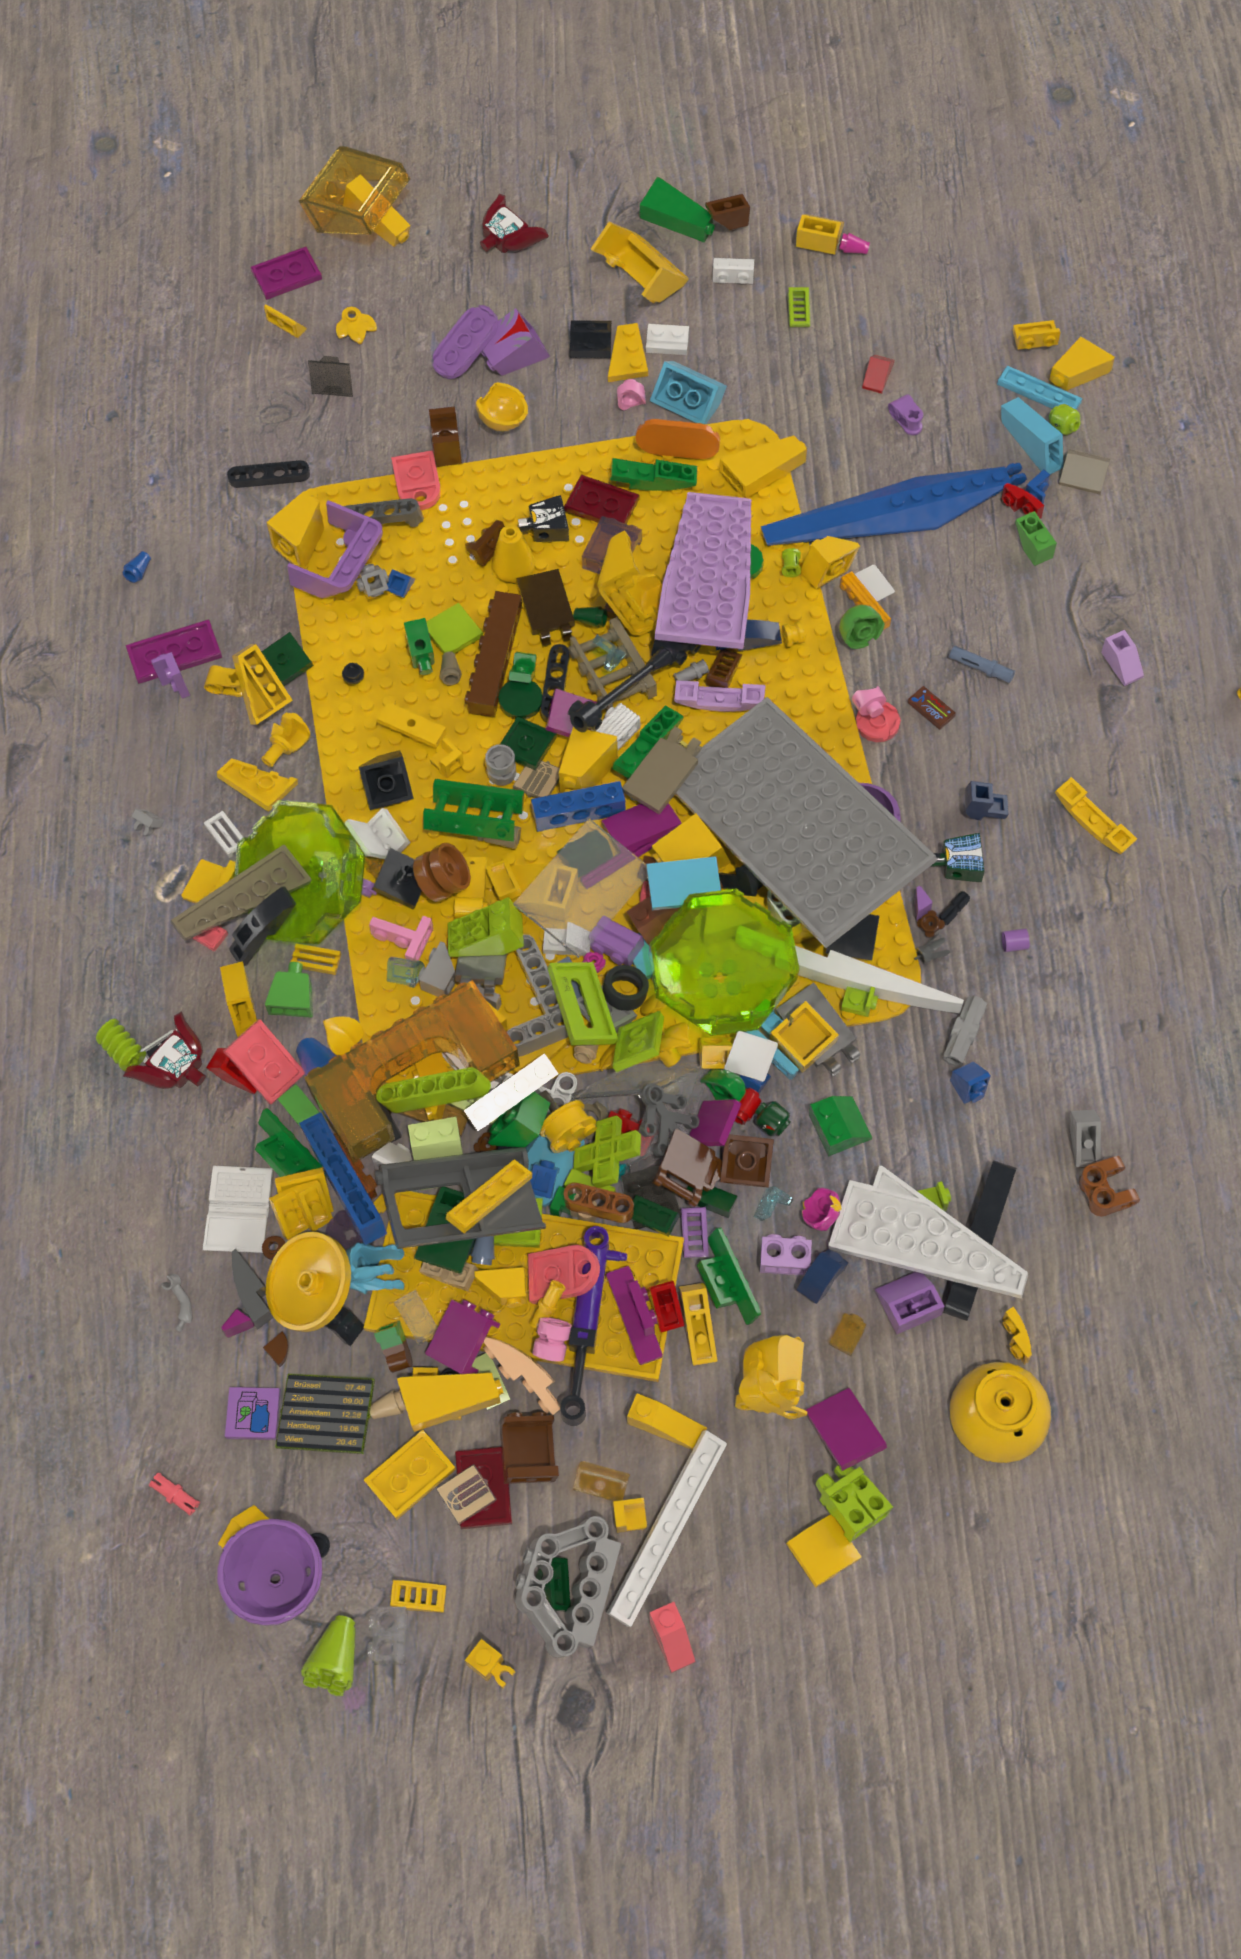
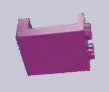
M464 1299L461 1303L451 1300L425 1354L460 1374H477L479 1370L473 1367L472 1364L490 1327L499 1328L500 1323L493 1320L494 1314L483 1309L477 1312L475 1311L476 1305Z

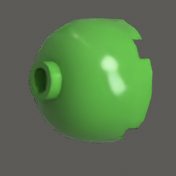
M861 604L849 608L840 619L839 631L844 642L850 648L860 649L868 646V641L872 638L878 639L883 632L885 624L881 615L875 609Z

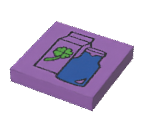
M229 1387L225 1438L277 1440L280 1388Z

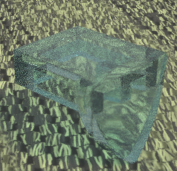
M598 634L592 641L608 653L604 668L609 672L620 663L626 652Z
M390 957L387 962V981L409 985V987L414 988L419 981V973L425 965L419 960Z
M771 1186L765 1190L754 1217L763 1221L771 1217L776 1203L790 1206L793 1199L781 1189Z

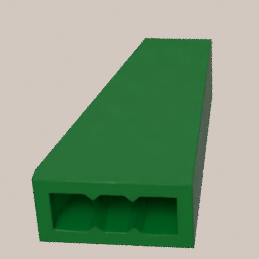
M660 177L655 179L640 203V219L701 242H705L708 236H711L714 232L715 224H713V218L709 211Z

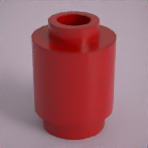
M752 1088L745 1089L746 1093L740 1101L741 1106L735 1122L745 1125L746 1122L750 1121L762 1102L759 1098V1093Z

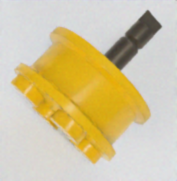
M547 1090L539 1093L540 1096L550 1102L549 1110L551 1114L544 1120L540 1135L547 1137L550 1141V1149L553 1153H561L566 1150L569 1152L574 1151L575 1148L580 1147L583 1139L596 1131V1120L593 1116L586 1114L584 1111L585 1105L581 1100L569 1102L559 1108Z

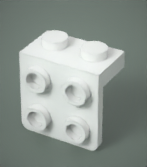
M381 808L368 823L347 819L345 822L348 834L356 839L360 845V851L365 856L385 859L390 848L402 852L410 844V841L387 809Z

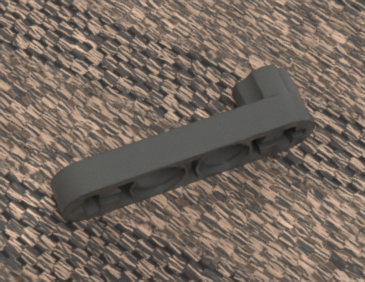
M413 498L344 506L363 515L368 511H374L370 518L379 521L381 524L405 521L410 527H416L424 519L418 502ZM388 509H395L390 515L384 514Z

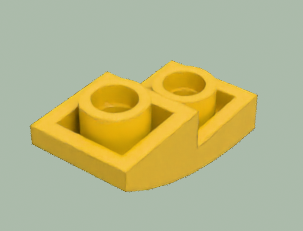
M1013 1306L1005 1312L1002 1318L1003 1326L1009 1334H1014L1009 1344L1012 1355L1017 1360H1021L1025 1365L1032 1356L1030 1339L1021 1317Z

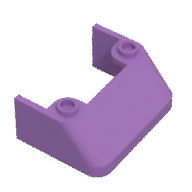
M329 500L326 503L328 521L330 524L346 530L343 540L347 546L329 578H325L289 563L287 565L290 585L320 598H328L348 591L383 535L382 525L379 521Z

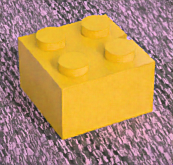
M807 1001L790 1014L789 1020L786 1018L770 1034V1040L778 1043L777 1047L802 1073L830 1049L839 1037V1034Z

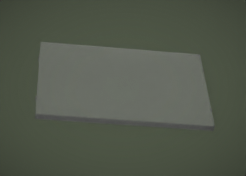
M589 818L513 905L579 958L648 878L646 864Z

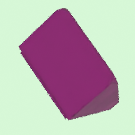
M237 1309L231 1314L221 1329L224 1335L229 1338L253 1328L254 1324L249 1317Z

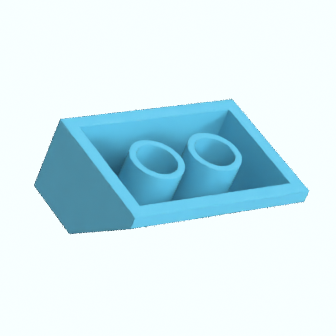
M665 361L650 401L695 423L707 424L720 406L727 386L675 361Z

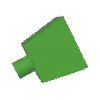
M290 962L288 972L278 971L275 973L265 1002L268 1015L313 1017L312 983L309 974L302 973L303 965L301 963Z

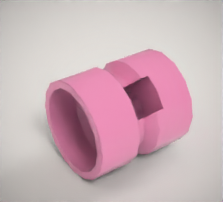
M540 1318L537 1333L540 1337L535 1339L532 1354L546 1360L563 1361L567 1349L564 1341L569 1339L572 1325L559 1319Z

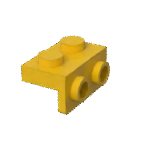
M1054 320L1013 325L1012 330L1017 350L1058 345L1061 333L1060 329L1056 328Z

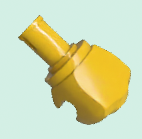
M286 712L282 715L280 725L273 724L271 737L269 738L272 746L261 757L264 764L273 767L283 753L290 755L307 743L311 734L302 717L296 713Z

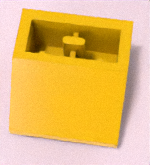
M802 214L797 228L796 247L835 255L844 227V221Z

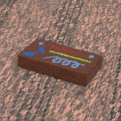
M924 686L908 699V704L939 730L956 715L955 711Z

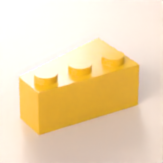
M249 644L232 656L251 725L259 724L293 701L256 644Z

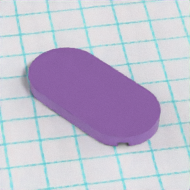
M478 305L479 307L468 309L438 345L433 354V367L440 376L447 379L461 376L495 335L498 328V318L489 307Z

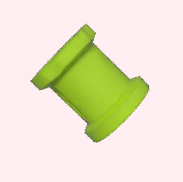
M788 548L782 552V559L784 560L782 574L786 577H796L801 574V567L799 566L801 552L798 549Z

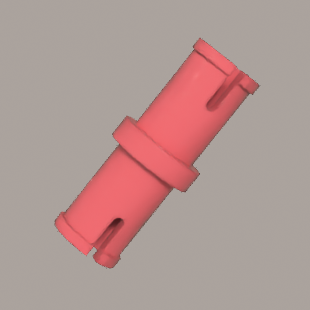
M157 1473L153 1477L157 1481L151 1480L149 1486L166 1497V1501L169 1504L174 1503L189 1516L196 1511L194 1507L198 1508L200 1502L184 1492L181 1485L173 1484L162 1476L161 1473Z

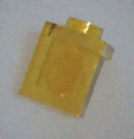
M844 1313L829 1345L852 1356L865 1332L866 1324L863 1322L864 1320L856 1314L851 1313L849 1315Z

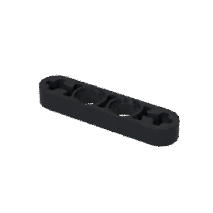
M303 460L243 465L230 468L227 472L229 484L234 488L306 481L310 477V469L308 463ZM277 470L285 471L282 476L274 475ZM256 472L264 473L261 478L253 477Z
M563 644L554 645L549 653L541 704V715L546 722L553 697L548 692L556 688L565 691L570 656L568 647ZM558 653H563L560 660L561 663H557ZM555 670H559L563 673V675L559 678H555L551 676V673Z

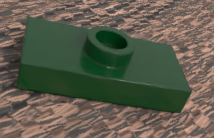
M636 1195L633 1200L634 1215L631 1221L669 1237L680 1217L678 1212Z

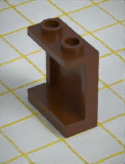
M536 1412L532 1416L510 1413L507 1414V1417L503 1418L500 1423L504 1484L556 1481L559 1476L558 1466H555L552 1429L554 1415H547L546 1412Z

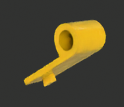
M464 856L470 869L471 880L470 885L465 890L457 893L454 907L455 919L488 906V902H485L486 857Z

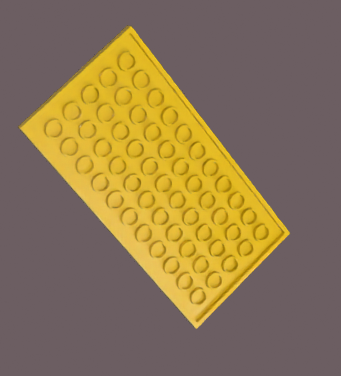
M412 1191L395 1193V1200L403 1228L425 1227L437 1196ZM542 1214V1222L546 1224V1228L541 1229L540 1248L494 1246L495 1260L492 1259V1265L472 1263L473 1256H469L467 1263L475 1265L478 1271L524 1267L527 1304H522V1306L517 1308L501 1305L476 1284L475 1278L469 1291H465L422 1274L420 1269L423 1262L414 1259L418 1246L402 1248L404 1250V1257L401 1260H380L378 1266L391 1265L394 1273L379 1275L376 1278L384 1281L401 1280L405 1286L404 1290L385 1288L372 1291L364 1330L375 1333L379 1327L400 1321L405 1338L431 1342L451 1300L461 1303L464 1299L476 1305L475 1311L480 1312L483 1309L494 1314L493 1320L500 1323L499 1328L491 1326L486 1337L508 1343L523 1351L535 1361L574 1367L576 1352L569 1350V1339L564 1341L567 1349L563 1361L546 1360L532 1354L535 1339L539 1338L540 1335L530 1325V1321L533 1319L539 1306L538 1303L533 1304L529 1302L528 1254L572 1245L584 1246L586 1231L593 1226L603 1227L609 1235L608 1250L627 1253V1260H607L595 1354L586 1353L584 1369L659 1382L663 1357L639 1365L606 1274L629 1266L634 1280H638L640 1288L645 1287L648 1298L649 1287L674 1281L676 1288L684 1238L671 1235L668 1237L660 1233ZM389 1220L383 1247L392 1244L396 1245ZM595 1238L590 1243L598 1246L603 1243V1240ZM577 1296L559 1299L557 1303L558 1308L554 1314H551L550 1318L559 1319L573 1325ZM649 1299L646 1304L648 1310H651L653 1308ZM655 1324V1335L664 1355L668 1331L661 1333L658 1324ZM484 1342L479 1351L485 1352L483 1347H485L486 1344Z

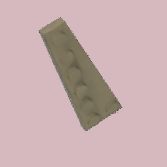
M282 845L173 918L171 924L186 941L253 910L280 887L285 886L290 893L308 885L312 879L287 847Z

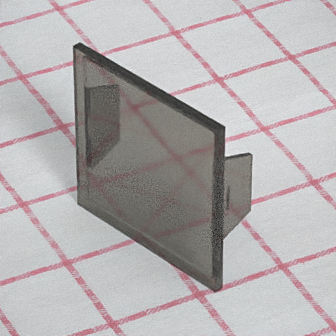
M323 356L320 361L308 360L312 394L353 397L350 363H340L338 357Z

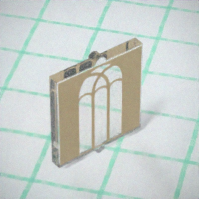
M474 1464L436 1488L445 1503V1509L451 1512L458 1525L497 1500L487 1485L488 1480L483 1479Z

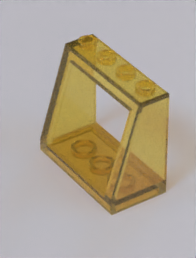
M339 146L302 195L299 203L317 233L371 235L407 185L410 177L400 162L346 146ZM360 174L367 181H380L359 211L343 206L346 185Z

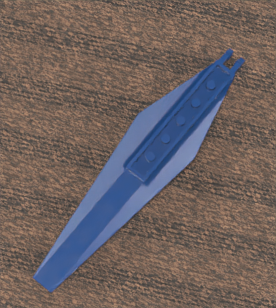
M1020 463L1009 464L1006 468L1004 466L914 477L761 526V530L767 546L811 542L817 539L821 540L827 536L843 539L936 530L1003 491L1005 484L1021 485L1027 480L1025 473L1017 474L1023 469Z

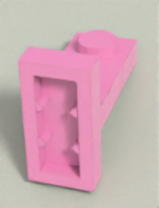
M423 916L416 931L372 917L369 924L371 934L376 939L394 942L401 948L408 947L405 953L406 963L408 966L416 968L433 931L431 918Z

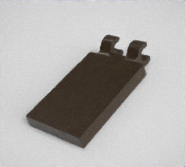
M559 569L516 578L532 635L539 634L542 646L551 645L549 631L558 629L561 630L563 641L570 640L572 637L571 626H575V620Z

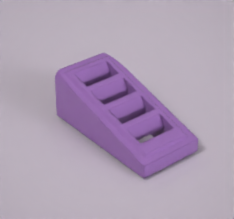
M706 1207L681 1208L684 1258L709 1257ZM700 1216V1221H687V1217ZM687 1226H701V1230L688 1231ZM702 1235V1240L688 1241V1236ZM702 1245L703 1250H689V1246Z

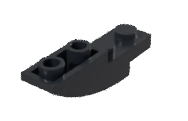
M285 886L280 887L263 900L233 932L232 936L235 940L229 950L237 963L243 961L244 966H247L266 937L277 933L295 907L296 902Z

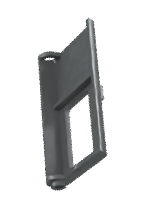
M516 1147L379 1165V1170H375V1180L377 1185H381L397 1249L545 1229L546 1224L542 1222L530 1180L465 1233L461 1232L451 1223L412 1229L403 1228L394 1196L398 1192L459 1185L462 1188L465 1199L514 1159L528 1169L529 1160L526 1148Z

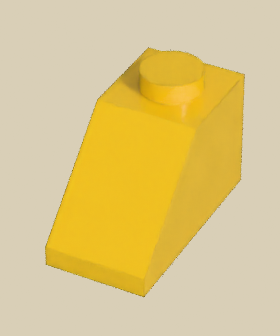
M524 1267L474 1271L476 1284L501 1305L517 1308L522 1306V1304H527Z

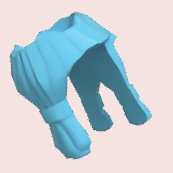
M356 1243L346 1250L351 1267V1289L366 1294L368 1291L385 1288L404 1290L405 1286L401 1280L384 1281L376 1278L379 1275L393 1274L394 1269L391 1265L375 1266L380 1260H401L404 1257L403 1249H397L396 1245L393 1244L386 1247H374L369 1244Z

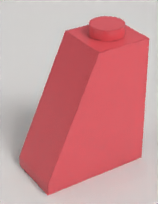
M669 1603L650 1612V1626L671 1673L695 1663L687 1631L675 1603Z

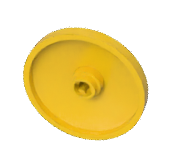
M319 1232L299 1234L291 1238L279 1249L272 1260L266 1278L267 1304L271 1314L278 1323L291 1330L311 1332L324 1327L334 1319L345 1303L351 1283V1267L345 1249L334 1238Z

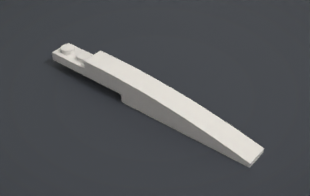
M739 925L736 932V943L742 948L754 949L769 958L775 957V967L844 990L848 986L870 992V988L875 987L874 995L883 1000L959 1014L961 1012L963 999L830 950L828 957H824Z

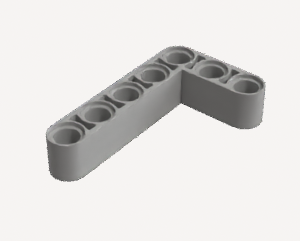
M526 934L523 935L524 947L517 949L516 954L544 1015L507 1031L505 1035L507 1047L510 1054L515 1057L524 1056L568 1037L565 1024L557 1025L564 1021L549 976L548 967L534 938ZM534 966H539L537 969H531ZM541 985H548L544 988H540ZM552 1003H555V1004H556L555 1006H552V1007H549V1006H548V1005H550V1004H552ZM538 1031H543L540 1035L535 1034ZM517 1040H521L520 1043H518V1044H513V1042H515V1041H517Z

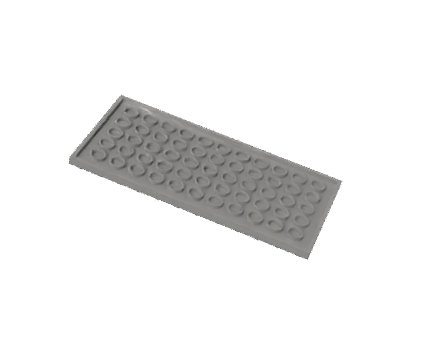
M768 697L702 747L699 754L695 757L698 759V765L675 794L694 814L697 813L707 828L825 948L937 861L936 855Z

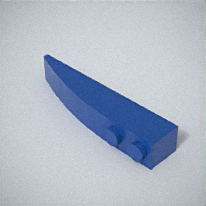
M320 1112L300 1122L299 1125L364 1245L387 1235L380 1214L322 1113Z

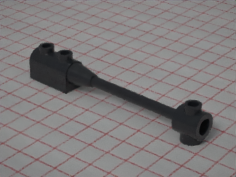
M655 639L651 653L652 657L639 671L597 703L587 701L583 704L580 700H577L571 705L568 710L571 724L580 732H585L589 728L593 731L598 730L602 724L601 710L649 673L665 666H671L675 662L679 665L683 664L687 659V653L696 654L701 645Z

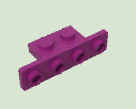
M629 1266L608 1272L606 1276L639 1365L662 1358L663 1354L655 1335V1324H658L654 1310H648L646 1302L649 1301L645 1287L640 1288L638 1280H634Z

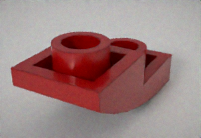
M1009 483L1004 485L1001 498L1005 505L1010 506L1014 512L1022 508L1025 515L1035 511L1040 519L1042 518L1045 506L1042 502L1020 487Z

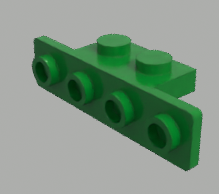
M268 1108L262 1110L258 1124L270 1137L257 1143L255 1150L280 1177L322 1168L320 1163L310 1154L309 1150L295 1138L294 1134L280 1122L275 1114Z
M721 1227L716 1228L708 1237V1243L715 1257L701 1260L697 1267L716 1309L737 1304L746 1325L752 1324L761 1315L759 1304L750 1290L749 1283L743 1275L738 1259L729 1245L727 1236Z

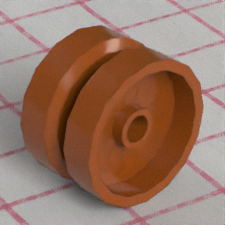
M442 843L431 851L419 855L414 860L413 870L418 886L429 899L435 902H441L451 897L452 894L465 890L470 885L471 875L466 859L450 843Z

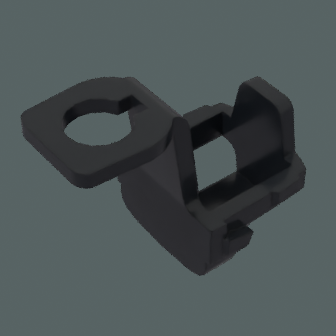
M745 865L735 868L736 874L719 873V880L723 885L722 888L738 890L740 895L755 897L757 896V890L764 886Z

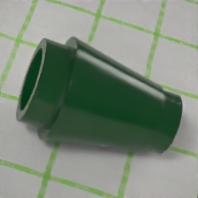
M601 606L575 608L573 617L575 621L596 628L604 627L607 622V610L602 609Z

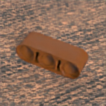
M571 1183L564 1189L565 1206L573 1212L618 1223L629 1222L634 1215L633 1200L626 1194L580 1183ZM576 1193L579 1194L581 1198L577 1201H573L569 1199V1196L571 1194ZM601 1199L605 1204L597 1207L593 1205V1202ZM620 1205H625L629 1210L627 1212H619L616 1208Z

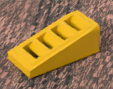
M393 1580L390 1606L394 1610L444 1613L447 1586ZM401 1589H405L404 1602L400 1601ZM411 1590H416L415 1603L410 1602ZM422 1590L427 1591L426 1604H421ZM433 1591H438L436 1605H431Z

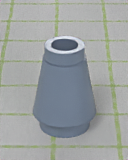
M494 1236L476 1238L470 1255L473 1256L472 1263L492 1265V1259L495 1260Z

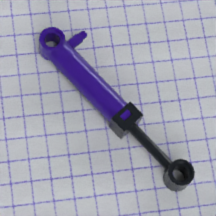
M599 1226L589 1228L584 1235V1247L591 1250L597 1256L600 1264V1273L593 1288L587 1293L576 1297L573 1325L569 1339V1350L576 1352L571 1393L560 1404L561 1418L563 1422L570 1426L580 1425L586 1417L585 1403L580 1394L586 1353L595 1354L607 1260H627V1253L608 1250L609 1235L603 1227ZM595 1238L603 1240V1243L598 1246L592 1245L590 1242ZM586 1263L583 1266L582 1274H587L590 1271V1263ZM570 1406H577L580 1409L576 1415H569L566 1411Z

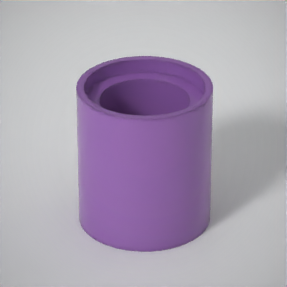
M1027 929L1003 931L1002 945L1004 951L1011 952L1029 949L1030 942Z

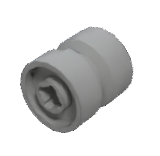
M506 745L492 746L487 751L485 757L487 776L493 784L502 786L510 784L516 777L514 752Z

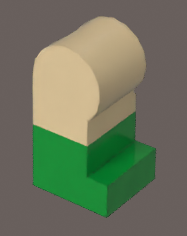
M558 1187L550 1206L551 1215L560 1217L563 1212L577 1217L578 1220L595 1222L597 1217L569 1210L564 1203L565 1188ZM576 1193L571 1194L569 1196V1199L573 1201H577L581 1198V1196Z

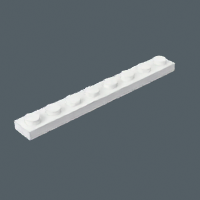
M707 1430L702 1431L607 1611L608 1615L627 1627L633 1625L727 1445L726 1442Z

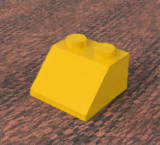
M831 536L821 540L817 539L809 546L810 550L803 559L804 563L801 567V573L815 589H818L848 572L860 545L857 542Z

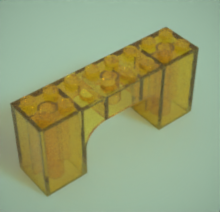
M473 980L468 983L463 982L459 984L453 992L447 995L438 996L434 1003L427 1007H419L413 1012V1015L406 1019L401 1018L395 1021L389 1029L376 1032L370 1040L355 1044L349 1052L342 1056L337 1055L333 1057L328 1064L321 1068L316 1067L304 1077L310 1094L353 1164L395 1139L391 1123L375 1099L379 1087L395 1075L435 1053H448L457 1057L465 1068H476L490 1082L520 1066L517 1047Z

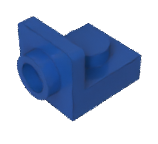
M1043 469L1027 484L1025 491L1044 503L1046 496L1044 492L1049 487L1048 480L1050 474Z
M541 1160L540 1163L533 1164L530 1182L534 1195L552 1198L556 1177L560 1171V1168L554 1167V1162Z

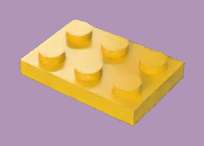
M422 1430L368 1475L364 1482L394 1518L398 1520L452 1474L456 1468L425 1431Z

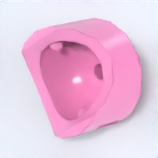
M634 379L625 380L617 389L619 408L625 411L630 407L646 404L644 386Z
M877 686L874 689L857 690L852 696V701L861 715L870 714L874 718L883 713L884 708L882 706L886 702V697L880 687Z

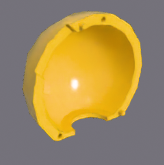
M494 383L483 399L480 397L476 401L475 408L479 418L487 427L496 431H510L520 426L528 415V405L524 398L525 396L517 388L509 384Z

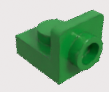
M515 652L513 667L509 671V680L531 683L535 676L537 655Z

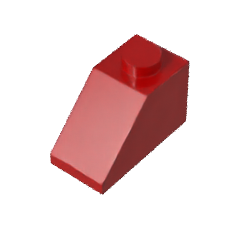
M217 1048L206 1068L221 1080L251 1094H255L257 1091L255 1087L223 1052L226 1048Z

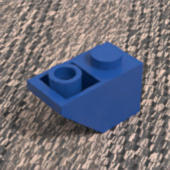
M971 1062L952 1071L950 1082L964 1104L970 1101L975 1103L985 1096L991 1075L975 1062Z

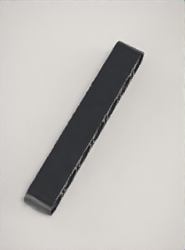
M995 1160L992 1162L970 1229L991 1246L1017 1169ZM953 1281L943 1313L967 1321L978 1287Z

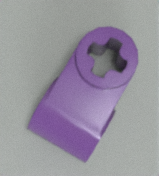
M909 394L888 404L892 418L899 423L907 434L917 435L922 431L921 421L923 419V412Z

